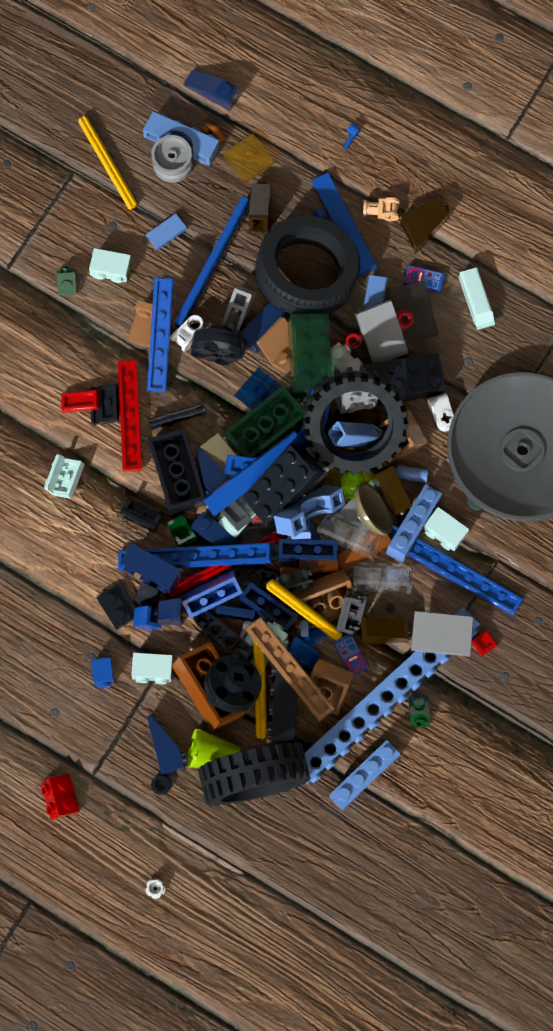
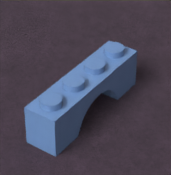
M152 111L143 129L144 138L153 142H157L158 139L166 135L182 137L191 145L193 159L208 166L211 165L219 150V140L215 136L203 134L195 127H187L179 120H171L163 113Z
M325 484L274 515L277 533L295 537L307 529L306 520L310 517L324 513H334L345 506L342 488Z
M425 484L389 544L386 552L387 555L401 563L404 562L420 531L437 507L442 496L441 492Z
M386 740L330 793L329 798L344 811L379 775L398 760L401 754Z

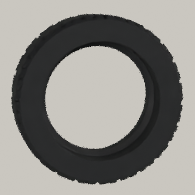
M296 216L280 221L266 233L256 259L255 274L261 291L274 306L291 315L316 318L337 311L348 301L359 276L360 258L355 243L338 225L320 217ZM291 245H312L324 250L333 258L339 269V275L336 282L326 288H301L289 282L280 273L276 265L277 256L282 249Z

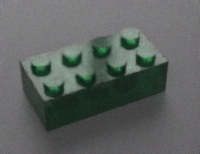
M328 313L291 314L288 318L292 394L311 393L316 384L321 385L323 383V377L326 375L328 378L332 377Z
M282 386L224 432V436L240 456L260 457L296 430L301 423L303 424L304 409L287 389Z

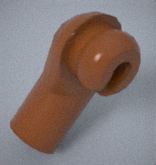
M205 123L204 126L200 127L201 133L215 136L219 143L226 139L217 125Z

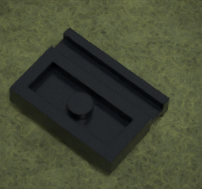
M110 384L96 388L90 387V390L99 391V410H91V424L120 422L118 385Z
M121 583L96 597L116 631L134 620L135 606Z

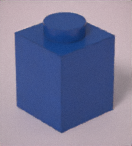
M111 658L91 660L94 685L99 686V688L111 687L110 684H115Z

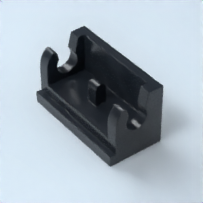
M132 498L127 499L120 511L121 518L154 534L165 516L163 513L157 512Z
M347 589L336 631L348 634H356V630L359 631L368 594Z

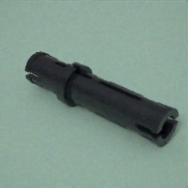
M201 403L171 413L165 412L164 415L149 418L151 430L164 426L170 427L174 423L206 415L205 407H203L204 404Z

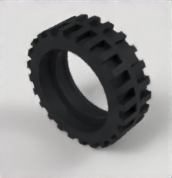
M346 367L347 372L340 373L338 369L333 371L334 376L328 378L327 375L323 377V383L321 385L316 384L313 387V394H309L306 399L307 405L304 406L303 410L306 440L312 453H316L317 459L320 462L325 461L329 469L332 470L334 467H337L339 473L342 474L349 470L352 472V475H358V471L365 470V474L371 473V468L376 466L378 470L384 468L383 462L386 460L391 463L394 460L393 454L395 452L400 453L402 450L401 443L406 441V430H408L409 426L402 395L399 394L396 385H392L386 376L380 377L378 371L372 370V373L366 371L365 367H360L359 371H353L352 367ZM362 391L373 394L384 404L388 414V425L383 437L372 446L360 450H347L334 446L326 436L323 428V416L329 403L336 397L348 392Z
M297 742L265 745L259 748L239 751L214 759L212 762H207L198 769L205 803L209 806L236 804L264 798L297 788L310 780L303 745Z

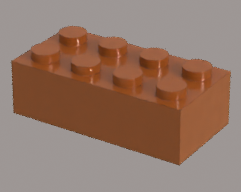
M209 642L180 656L172 667L213 732L243 717L248 710L232 713L214 707L208 702V696L204 688V677L208 668L220 658L212 643Z

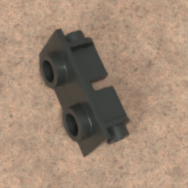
M306 568L293 572L294 580H291L290 574L274 579L291 593H293L292 589L300 588V590L311 588V584L315 583L313 579H309V577H313L311 569L307 570Z

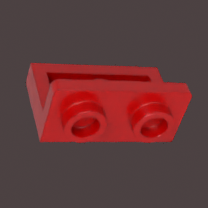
M70 774L50 777L41 783V793L45 797L46 811L50 815L51 820L80 812Z

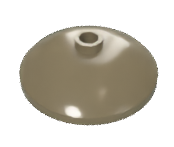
M367 482L358 484L355 489L354 498L359 520L376 534L388 535L393 529V522L383 497L371 484Z

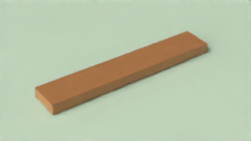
M262 617L245 629L319 722L335 710Z

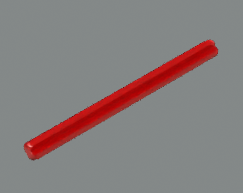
M276 530L254 543H271L272 546L279 542V539H285L288 536L278 534ZM235 565L209 566L179 582L174 593L169 591L168 593L171 598H175Z

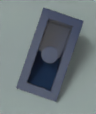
M177 598L159 601L158 607H155L154 619H157L158 624L182 626V600Z

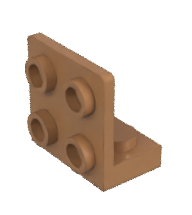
M137 300L135 306L136 316L128 337L129 342L150 348L153 304ZM172 310L171 327L175 318L174 310Z
M280 317L257 341V345L272 366L286 374L312 348L307 341L296 336L283 317Z

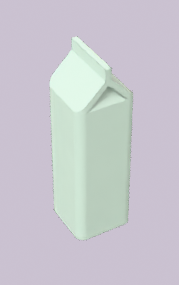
M478 268L460 272L458 278L477 330L495 325L493 312Z

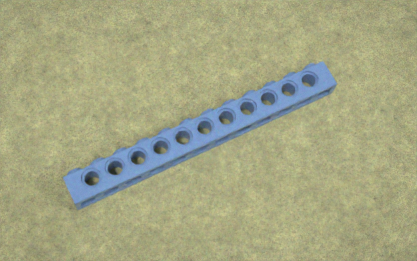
M464 607L456 614L458 616L472 617ZM474 618L471 639L479 632L477 630L479 623ZM415 651L305 752L310 780L306 783H316L322 777L320 773L323 770H330L337 763L335 759L340 755L344 757L351 750L350 746L354 742L358 744L365 737L364 733L368 729L372 731L380 723L378 720L383 715L386 718L394 710L392 707L397 702L399 704L404 702L408 697L407 693L411 689L413 691L417 690L422 685L421 680L425 676L427 678L431 677L436 672L435 667L440 663L442 665L445 664L451 657L448 654ZM433 654L435 661L428 662L425 659V655ZM412 667H419L421 673L414 675L410 669ZM398 680H404L406 681L407 686L405 688H399L396 682ZM384 693H390L393 696V699L391 701H385L382 698V695ZM376 706L379 712L374 715L370 714L368 708ZM356 719H362L365 725L358 728L353 722ZM347 732L350 735V739L342 741L339 738V734ZM332 745L336 751L333 754H327L325 747ZM317 758L322 764L315 768L311 766L310 761Z

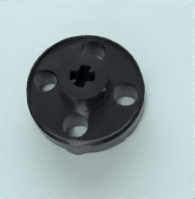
M212 325L209 328L199 329L193 333L190 354L219 365H230V363L237 362L244 357L246 340L241 335L232 332V329L227 326Z
M227 655L217 659L208 668L204 677V688L208 696V702L212 706L227 712L238 713L248 710L256 702L261 692L262 680L259 671L249 660L237 655Z

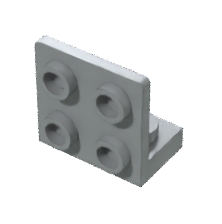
M354 391L336 397L335 401L340 414L353 413L361 409H371L377 406L378 398L367 392Z

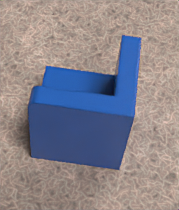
M151 606L135 608L133 627L148 631L161 629L162 624L154 623V611L151 610Z

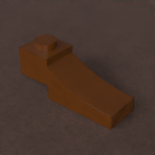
M300 560L299 568H280V576L290 574L291 580H294L293 572L305 568L307 570L311 569L312 576L337 572L340 570L339 561Z

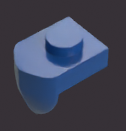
M308 620L300 621V629H297L298 638L311 647L319 645L328 637L327 634L320 630H312Z

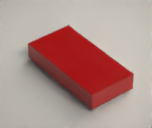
M98 390L61 393V411L63 413L99 410Z

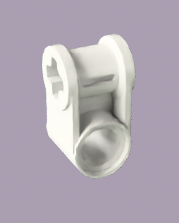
M197 315L190 316L172 334L170 340L172 342L175 341L186 352L190 348L193 333L196 330L204 329L202 318ZM193 323H199L200 327L197 329H192L191 325Z
M443 393L428 398V406L438 429L444 432L449 431L454 414L447 394ZM445 418L446 421L449 420V423L442 421V419Z

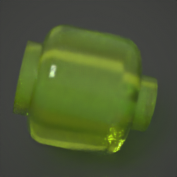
M351 471L342 475L340 488H342L345 498L354 500L356 486L366 482V478L360 471H358V475H352Z

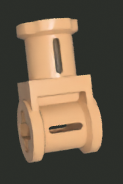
M397 198L379 199L378 202H367V200H364L363 217H366V215H378V219L396 221L399 219L398 205L400 200Z

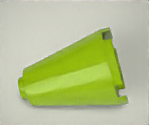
M195 729L191 737L193 742L191 747H189L187 765L191 768H199L207 762H212V760L222 758L225 755L234 754L241 751L239 746L210 733Z

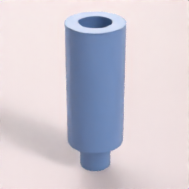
M398 465V468L393 467L399 479L426 483L427 469Z

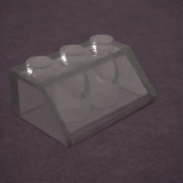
M337 513L334 515L328 514L317 528L322 539L337 540L338 546L351 550L370 560H374L383 541L379 534L370 529L362 528L363 525L356 521L351 523L345 521V517Z
M365 562L354 565L353 591L411 594L413 586L412 567H408L406 564H397L396 567H393L386 563L370 566L369 563Z

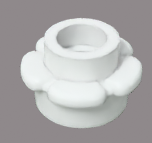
M151 879L147 882L146 893L148 896L157 899L160 898L161 894H164L165 886H163V882L160 879Z

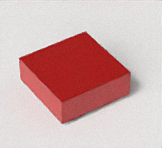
M487 629L471 640L472 645L481 657L498 646Z

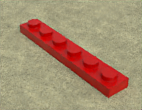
M118 361L123 472L142 471L137 361Z

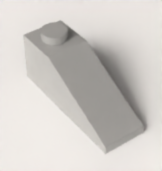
M242 286L235 287L221 325L227 326L232 329V332L240 334L256 292Z

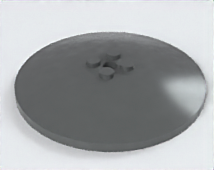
M525 372L509 373L494 377L471 391L461 402L453 416L448 433L447 452L454 478L463 492L475 504L493 515L508 520L527 522L553 517V378ZM523 446L528 452L526 455H520L517 452V448Z

